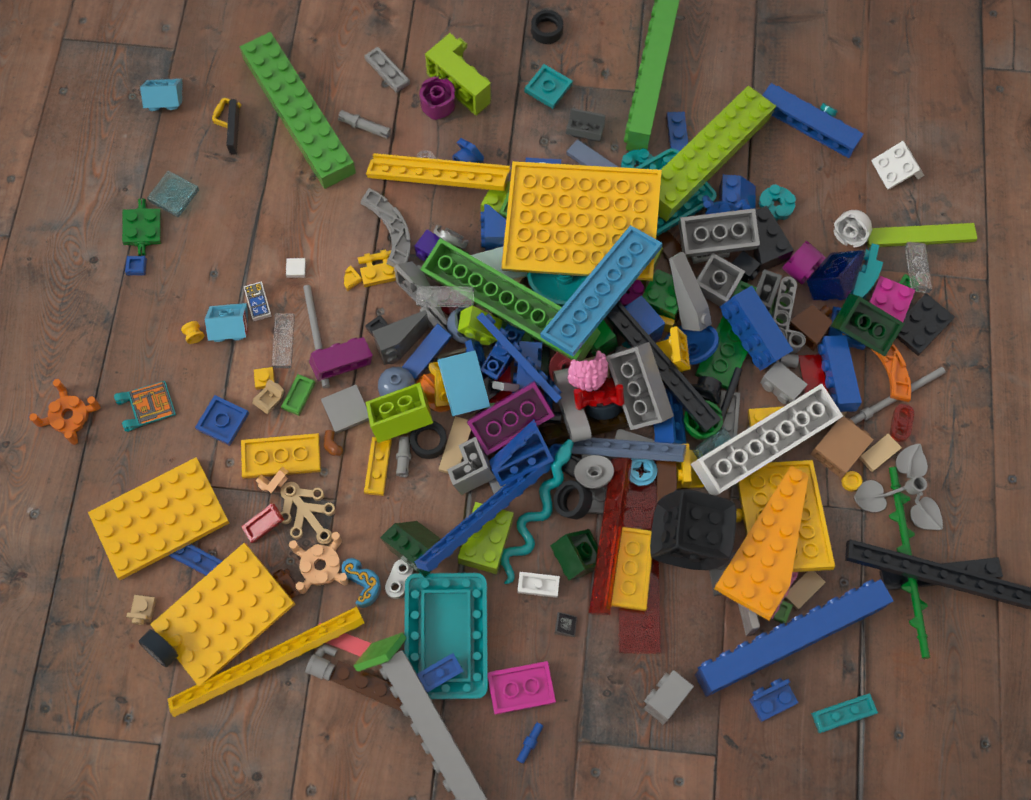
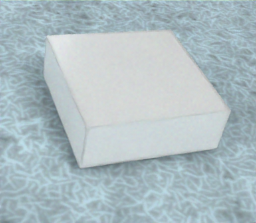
M287 258L286 277L305 278V258Z

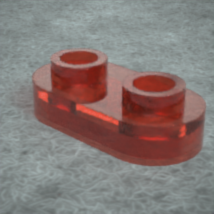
M900 404L893 412L890 435L896 441H905L911 435L914 410L910 405ZM900 413H903L905 418L901 417ZM897 430L901 431L902 435H899Z

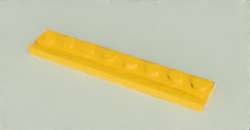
M373 153V159L370 161L366 175L367 178L505 191L511 168L506 165Z

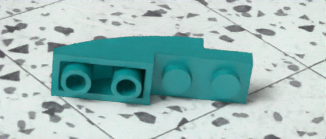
M872 243L869 250H865L863 255L865 265L862 264L856 277H852L849 283L851 294L865 299L873 288L883 265V262L876 260L879 245Z

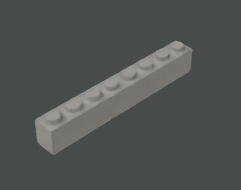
M403 650L399 651L390 661L382 663V668L379 670L384 679L387 680L389 678L393 685L390 687V690L394 697H399L403 705L400 707L404 715L411 717L413 721L411 727L416 736L421 735L424 741L421 743L427 755L431 753L434 758L432 765L436 772L443 774L445 780L442 782L448 793L453 792L456 798L454 800H487L485 793L430 696L424 689Z

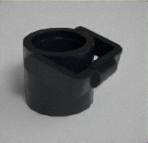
M700 376L697 384H691L704 400L714 404L720 402L719 394L722 383L719 380L709 376Z

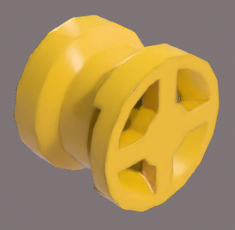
M197 321L188 322L181 328L182 333L186 335L185 339L188 344L200 342L205 336L200 331V325Z

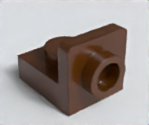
M288 568L285 570L280 569L272 574L291 599L300 594Z

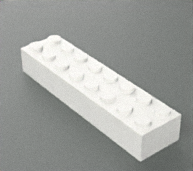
M820 384L697 459L691 466L708 493L716 496L842 418L843 415L823 384Z

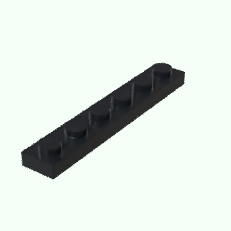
M999 557L941 563L997 579L1003 577ZM883 570L879 572L880 578L888 591L901 590V586L908 582V577ZM917 580L918 588L937 586L935 584Z

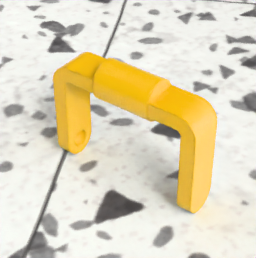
M222 98L216 106L212 116L214 124L225 128L228 127V123L218 120V117L222 113L225 104H229L230 99Z

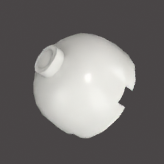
M859 210L844 212L834 223L836 238L846 246L848 244L854 245L853 247L862 246L869 239L872 232L870 218Z

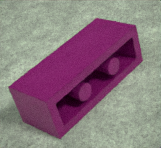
M364 337L352 338L348 342L336 343L329 348L313 351L310 355L309 363L317 381H321L370 365L373 355Z

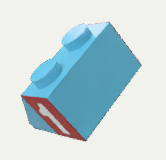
M247 303L209 306L204 319L208 341L221 342L225 339L242 340L246 338L248 334Z

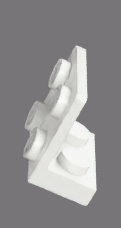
M904 141L872 159L874 167L888 190L913 175L917 179L924 176Z

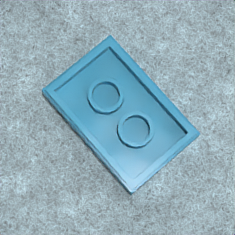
M475 350L437 360L452 416L490 407Z

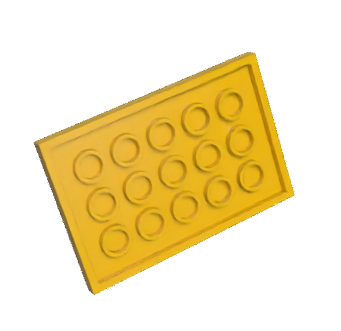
M197 457L88 512L119 580L138 572L230 523Z
M813 460L769 462L737 482L747 536L790 466L808 474L792 572L834 570L835 563Z
M243 543L150 625L178 653L177 660L195 683L201 685L209 678L215 676L290 610L295 603L249 546Z

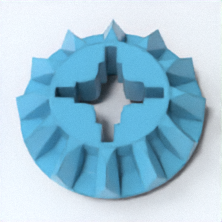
M631 458L628 461L626 477H628L631 483L638 485V487L647 486L656 478L657 467L653 460ZM641 464H643V470L647 473H643L641 478H639V472L636 470H639Z

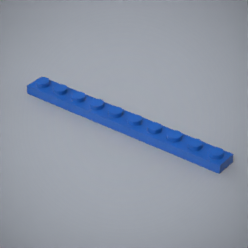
M553 444L548 448L553 460H555V455L562 446L561 444ZM554 461L503 486L415 561L418 569L429 572L436 569L442 560L451 556L456 548L465 544L470 536L479 532L484 524L494 519L498 512L508 507L510 502L522 495L526 488L535 484L540 476L549 472Z

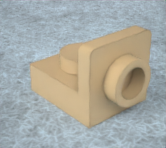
M134 595L131 613H127L126 617L132 620L131 623L137 625H144V622L151 623L156 598Z

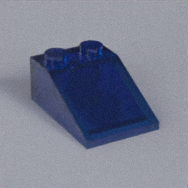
M864 250L830 253L806 281L813 300L846 299L855 287L865 254Z

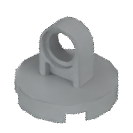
M436 225L433 232L452 245L466 249L469 241L466 239L463 241L462 235L447 227L444 231L441 229V225Z

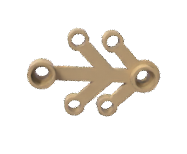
M295 482L285 483L281 488V496L285 499L281 515L282 517L288 515L289 518L281 523L289 524L291 522L290 512L294 502L297 506L294 527L290 530L292 538L298 540L303 536L302 526L305 517L316 531L318 543L320 545H330L333 542L331 531L324 529L311 512L325 513L327 516H332L335 513L334 505L332 503H326L325 505L304 503L300 497H309L316 501L322 500L324 498L323 490L321 488H314L313 490L300 489L299 485ZM293 488V493L288 494L287 490ZM316 492H321L319 497L314 496ZM332 507L333 509L331 512H326V508ZM295 530L300 531V534L298 536L293 535V532ZM322 534H328L326 539H321Z

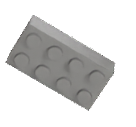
M755 208L681 217L678 221L681 248L686 258L712 255V253L721 254L754 250L760 246Z
M649 342L606 356L615 386L618 384L623 385L625 401L623 409L630 430L661 423L674 416Z

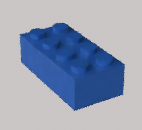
M753 286L736 294L720 307L723 317L729 321L733 332L739 337L743 348L748 351L752 357L753 364L760 371L793 351Z

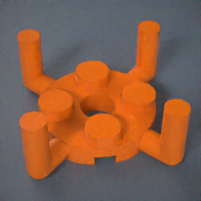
M55 379L53 385L59 391L60 398L50 403L48 417L40 419L37 414L32 413L29 418L37 427L51 425L56 431L63 433L64 437L72 445H76L78 443L76 432L83 428V424L88 420L89 413L99 410L101 405L93 396L87 399V402L90 404L87 406L77 396H68L64 384L59 379ZM67 411H73L71 418L64 419V414Z

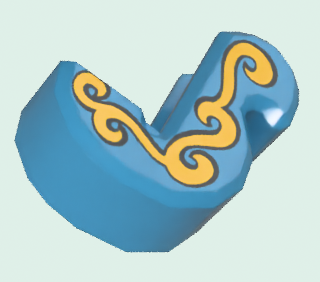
M354 558L345 560L342 563V573H345L351 581L364 587L355 603L356 606L360 608L371 606L377 600L381 591L379 577L370 569H362L359 560Z

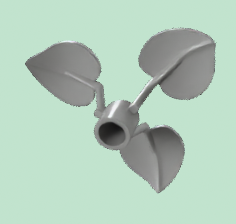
M914 444L905 448L896 458L897 470L900 473L907 474V478L910 479L906 482L905 486L883 494V487L880 483L868 480L859 486L854 495V500L859 507L865 511L876 513L886 508L887 502L884 497L904 490L911 495L917 494L915 499L917 505H914L910 510L912 522L917 527L925 530L943 529L942 515L936 502L929 497H923L919 501L923 495L922 491L927 488V481L922 476L926 474L928 469L921 444Z

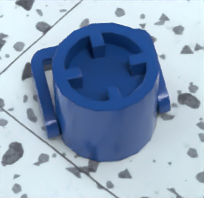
M460 138L457 144L461 150L452 156L453 161L483 163L484 156L474 144Z

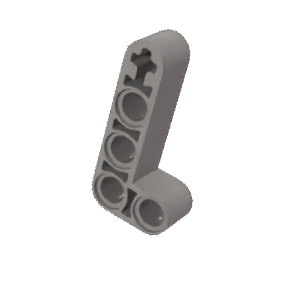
M787 276L779 283L771 316L792 347L793 351L790 354H796L804 346L806 340L802 333L789 330L797 282L794 278ZM780 302L785 303L787 307L782 306ZM776 319H781L784 324L778 323ZM791 340L796 341L798 343V346L794 345L791 342Z
M569 368L553 371L554 384L562 392L560 394L562 399L558 404L572 442L591 439V430L584 409L577 410L575 407L574 390L577 388L568 381Z

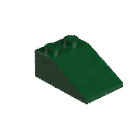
M850 293L831 327L873 351L886 356L905 323L862 297Z

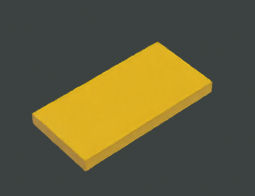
M319 433L241 440L242 478H258L260 475L264 477L275 476L282 467L289 471L286 475L321 472Z
M621 526L614 527L606 606L641 611L647 610L652 562L650 553L651 531Z

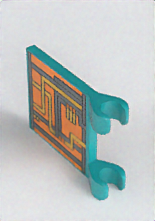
M165 381L114 395L117 405H122L130 400L135 419L122 422L126 432L176 416Z

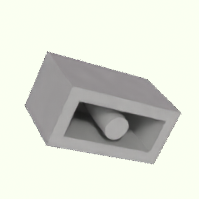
M779 361L769 369L760 382L763 388L777 396V399L782 404H789L796 400L808 385Z

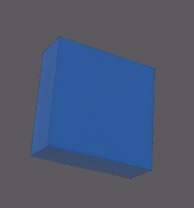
M127 256L125 274L145 276L146 256Z

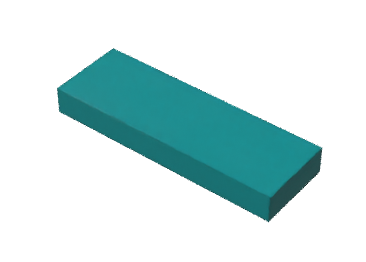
M869 693L813 712L811 715L818 732L822 733L875 715L878 711Z

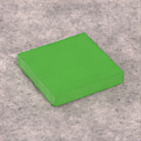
M402 632L371 643L353 665L356 671L390 661L405 642L406 637Z

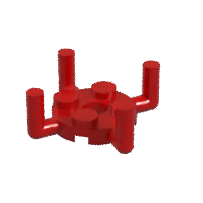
M613 377L610 379L606 378L598 390H592L591 392L583 391L579 388L574 390L575 407L577 410H582L587 405L597 407V404L603 403V406L611 403L623 406L625 403L623 385L618 384L615 386Z

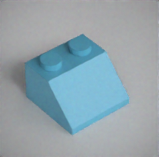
M182 78L147 80L140 86L143 108H149L150 111L160 110V107H167V110L177 109L182 104Z

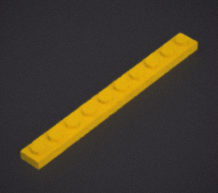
M357 606L209 678L201 685H195L168 698L172 716L175 717L238 685H242L295 657L301 656L309 650L364 624V620Z

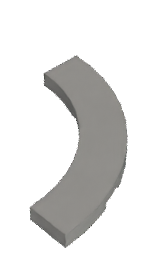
M368 188L360 204L377 214L389 231L392 249L387 264L394 267L396 264L408 262L410 255V233L403 216L396 207H393L388 202V199Z

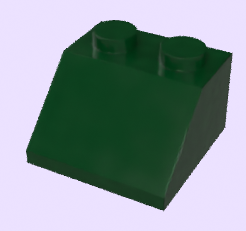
M590 529L567 533L550 545L568 581L581 578L608 564Z

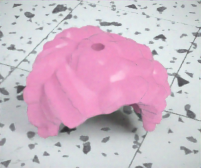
M598 350L594 359L589 362L587 360L576 361L573 359L568 369L569 383L583 391L591 392L592 390H598L608 375V362L605 354Z

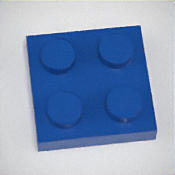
M214 395L195 429L230 446L248 417L249 412Z

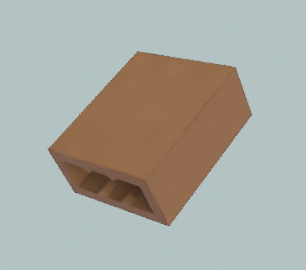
M843 416L835 423L810 455L842 479L874 439L871 438L867 431L858 428L851 419Z

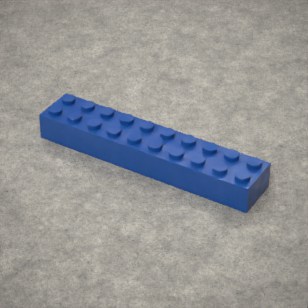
M873 579L869 580L857 590L853 588L844 593L845 595L841 596L840 600L837 596L823 605V608L819 605L809 610L805 617L802 614L794 617L787 623V626L782 623L774 627V630L769 632L770 634L764 632L756 636V639L752 640L750 644L748 641L741 643L732 653L730 650L721 653L714 662L712 659L701 663L695 677L705 696L708 697L883 610L894 600L881 579L876 582Z

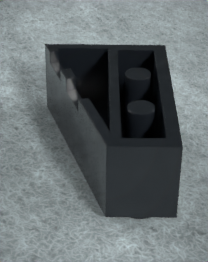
M768 206L755 210L760 246L754 249L753 254L756 261L760 263L758 269L760 273L764 269L768 270L790 260L794 251Z

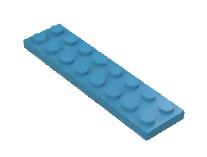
M630 225L541 332V338L573 357L660 251L662 243Z

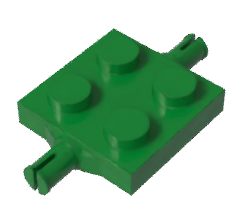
M141 198L138 199L137 209H125L122 215L123 245L137 246L138 256H146V246L161 244L160 209H147L146 199L144 198L142 200Z

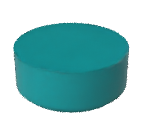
M822 103L820 107L821 111L827 112L832 117L838 113V110L825 103Z

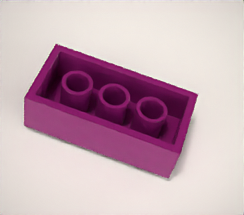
M533 381L468 419L467 423L486 455H489L508 444L533 419L538 426L555 415L537 383Z

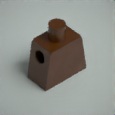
M811 305L790 320L789 330L802 333L805 336V345L814 351L832 324V320L828 318L832 314V310L827 305H824L820 310Z

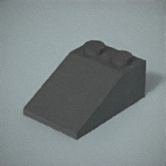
M426 310L372 331L376 348L384 365L396 363L429 329Z

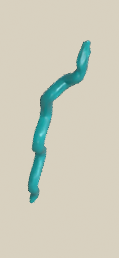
M570 439L560 447L555 455V460L551 465L553 478L544 481L540 485L539 494L543 505L542 511L524 513L519 516L516 522V528L524 538L525 544L504 549L500 561L507 574L504 584H510L515 579V573L509 563V558L511 556H525L530 554L535 548V540L528 531L526 524L531 521L547 520L552 514L553 504L550 491L559 487L564 481L561 467L569 461L572 454L574 442Z

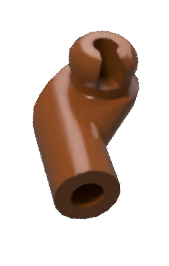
M326 430L324 449L332 456H340L343 453V448L334 442L335 431Z

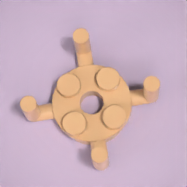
M338 532L332 533L333 542L330 546L316 544L305 551L299 547L296 541L289 543L293 553L301 557L299 568L305 581L296 584L300 594H305L312 584L321 586L329 584L334 580L342 585L349 583L347 575L345 573L340 574L341 565L336 550L342 543V539ZM320 560L326 562L323 570L315 569V564Z

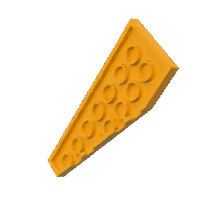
M790 466L714 588L716 591L768 621L772 618L790 587L809 477L808 474L793 466Z

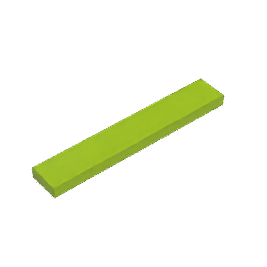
M974 223L872 228L867 245L870 248L872 243L879 245V247L976 242L977 234Z

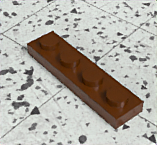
M338 661L330 681L403 712L400 707L403 705L399 697L395 698L390 690V687L393 686L391 683L362 670L356 671L355 667Z

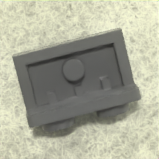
M572 108L566 134L573 137L587 138L591 141H600L606 115Z

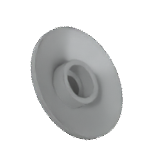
M591 455L577 463L574 474L577 482L584 487L599 488L611 481L614 475V467L609 459L599 455Z

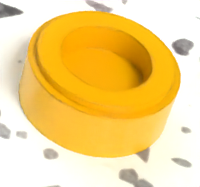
M855 471L847 472L841 480L844 489L850 492L857 491L863 482L861 475Z

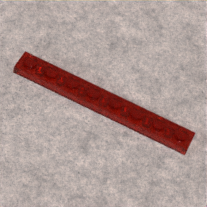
M614 458L611 460L614 467V475L608 483L589 607V613L592 615H610L632 466L630 458Z

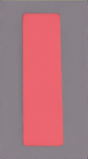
M347 633L326 642L360 657L371 644Z

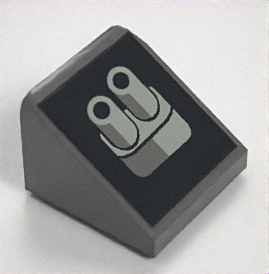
M558 612L555 634L575 637L577 616Z

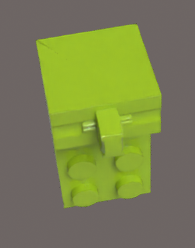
M449 33L425 53L427 75L444 80L448 79L454 86L455 99L477 116L491 103L490 81L485 76H481L473 66H469L463 59V52L467 48V43L461 38L456 39L454 35Z

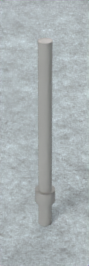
M305 285L303 289L315 350L323 349L311 286ZM329 378L321 380L322 388L330 387Z
M940 367L912 383L911 392L945 374V369ZM889 396L871 407H865L860 410L859 414L850 419L855 424L862 420H868L873 417L874 413L896 402L897 399L890 398Z

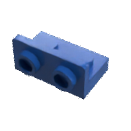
M779 678L770 683L771 688L765 690L764 687H761L752 692L754 696L749 701L761 722L798 704L789 686V679L783 681L782 678Z

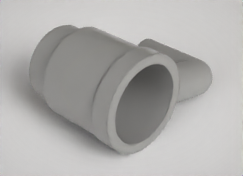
M326 644L319 646L316 653L310 658L305 673L329 681L336 665L331 664V661L322 657L324 653L335 657L338 649Z

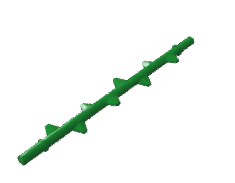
M890 467L891 489L896 490L901 488L897 467ZM898 492L893 494L896 511L889 515V519L897 522L899 525L902 545L896 548L897 552L912 556L909 539L915 536V533L907 528L903 506L910 501V497ZM908 577V582L903 584L901 589L911 594L915 617L909 621V624L917 629V639H919L922 659H929L928 635H926L922 610L927 608L928 605L920 599L917 580Z

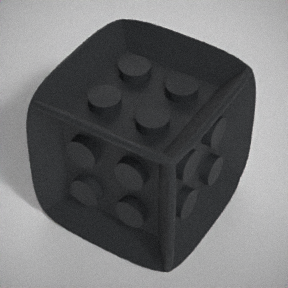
M676 490L662 497L656 505L653 516L650 541L651 557L665 564L691 570H711L725 565L729 562L734 549L737 519L735 503L719 496L694 490Z

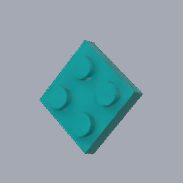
M543 64L526 85L524 92L554 109L573 85V81Z

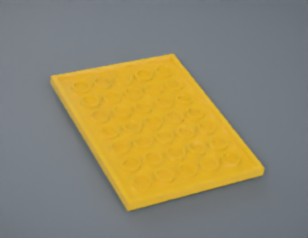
M512 161L502 271L589 276L630 225L656 239L662 170ZM655 257L636 280L653 281Z

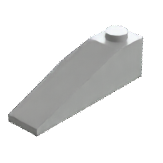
M680 252L669 258L682 329L702 331L712 324L709 306L685 253Z
M412 261L396 264L394 271L397 284L421 308L427 307L447 330V320L425 274L420 270L421 266H416Z

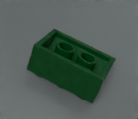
M418 521L394 523L380 538L392 553L423 577H426L430 572L418 569L415 561L440 541L441 538Z

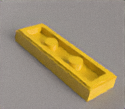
M372 437L364 494L384 496L392 439L378 443L376 437Z

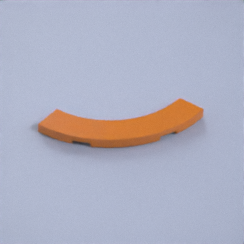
M892 344L886 356L873 351L887 371L890 382V398L909 402L911 400V380L906 369L907 365L897 347Z

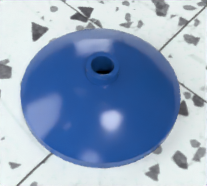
M682 325L678 326L687 336L690 365L705 361L717 350L719 336L712 326H708L702 331L684 330ZM670 333L665 337L664 340L669 339V336H671Z

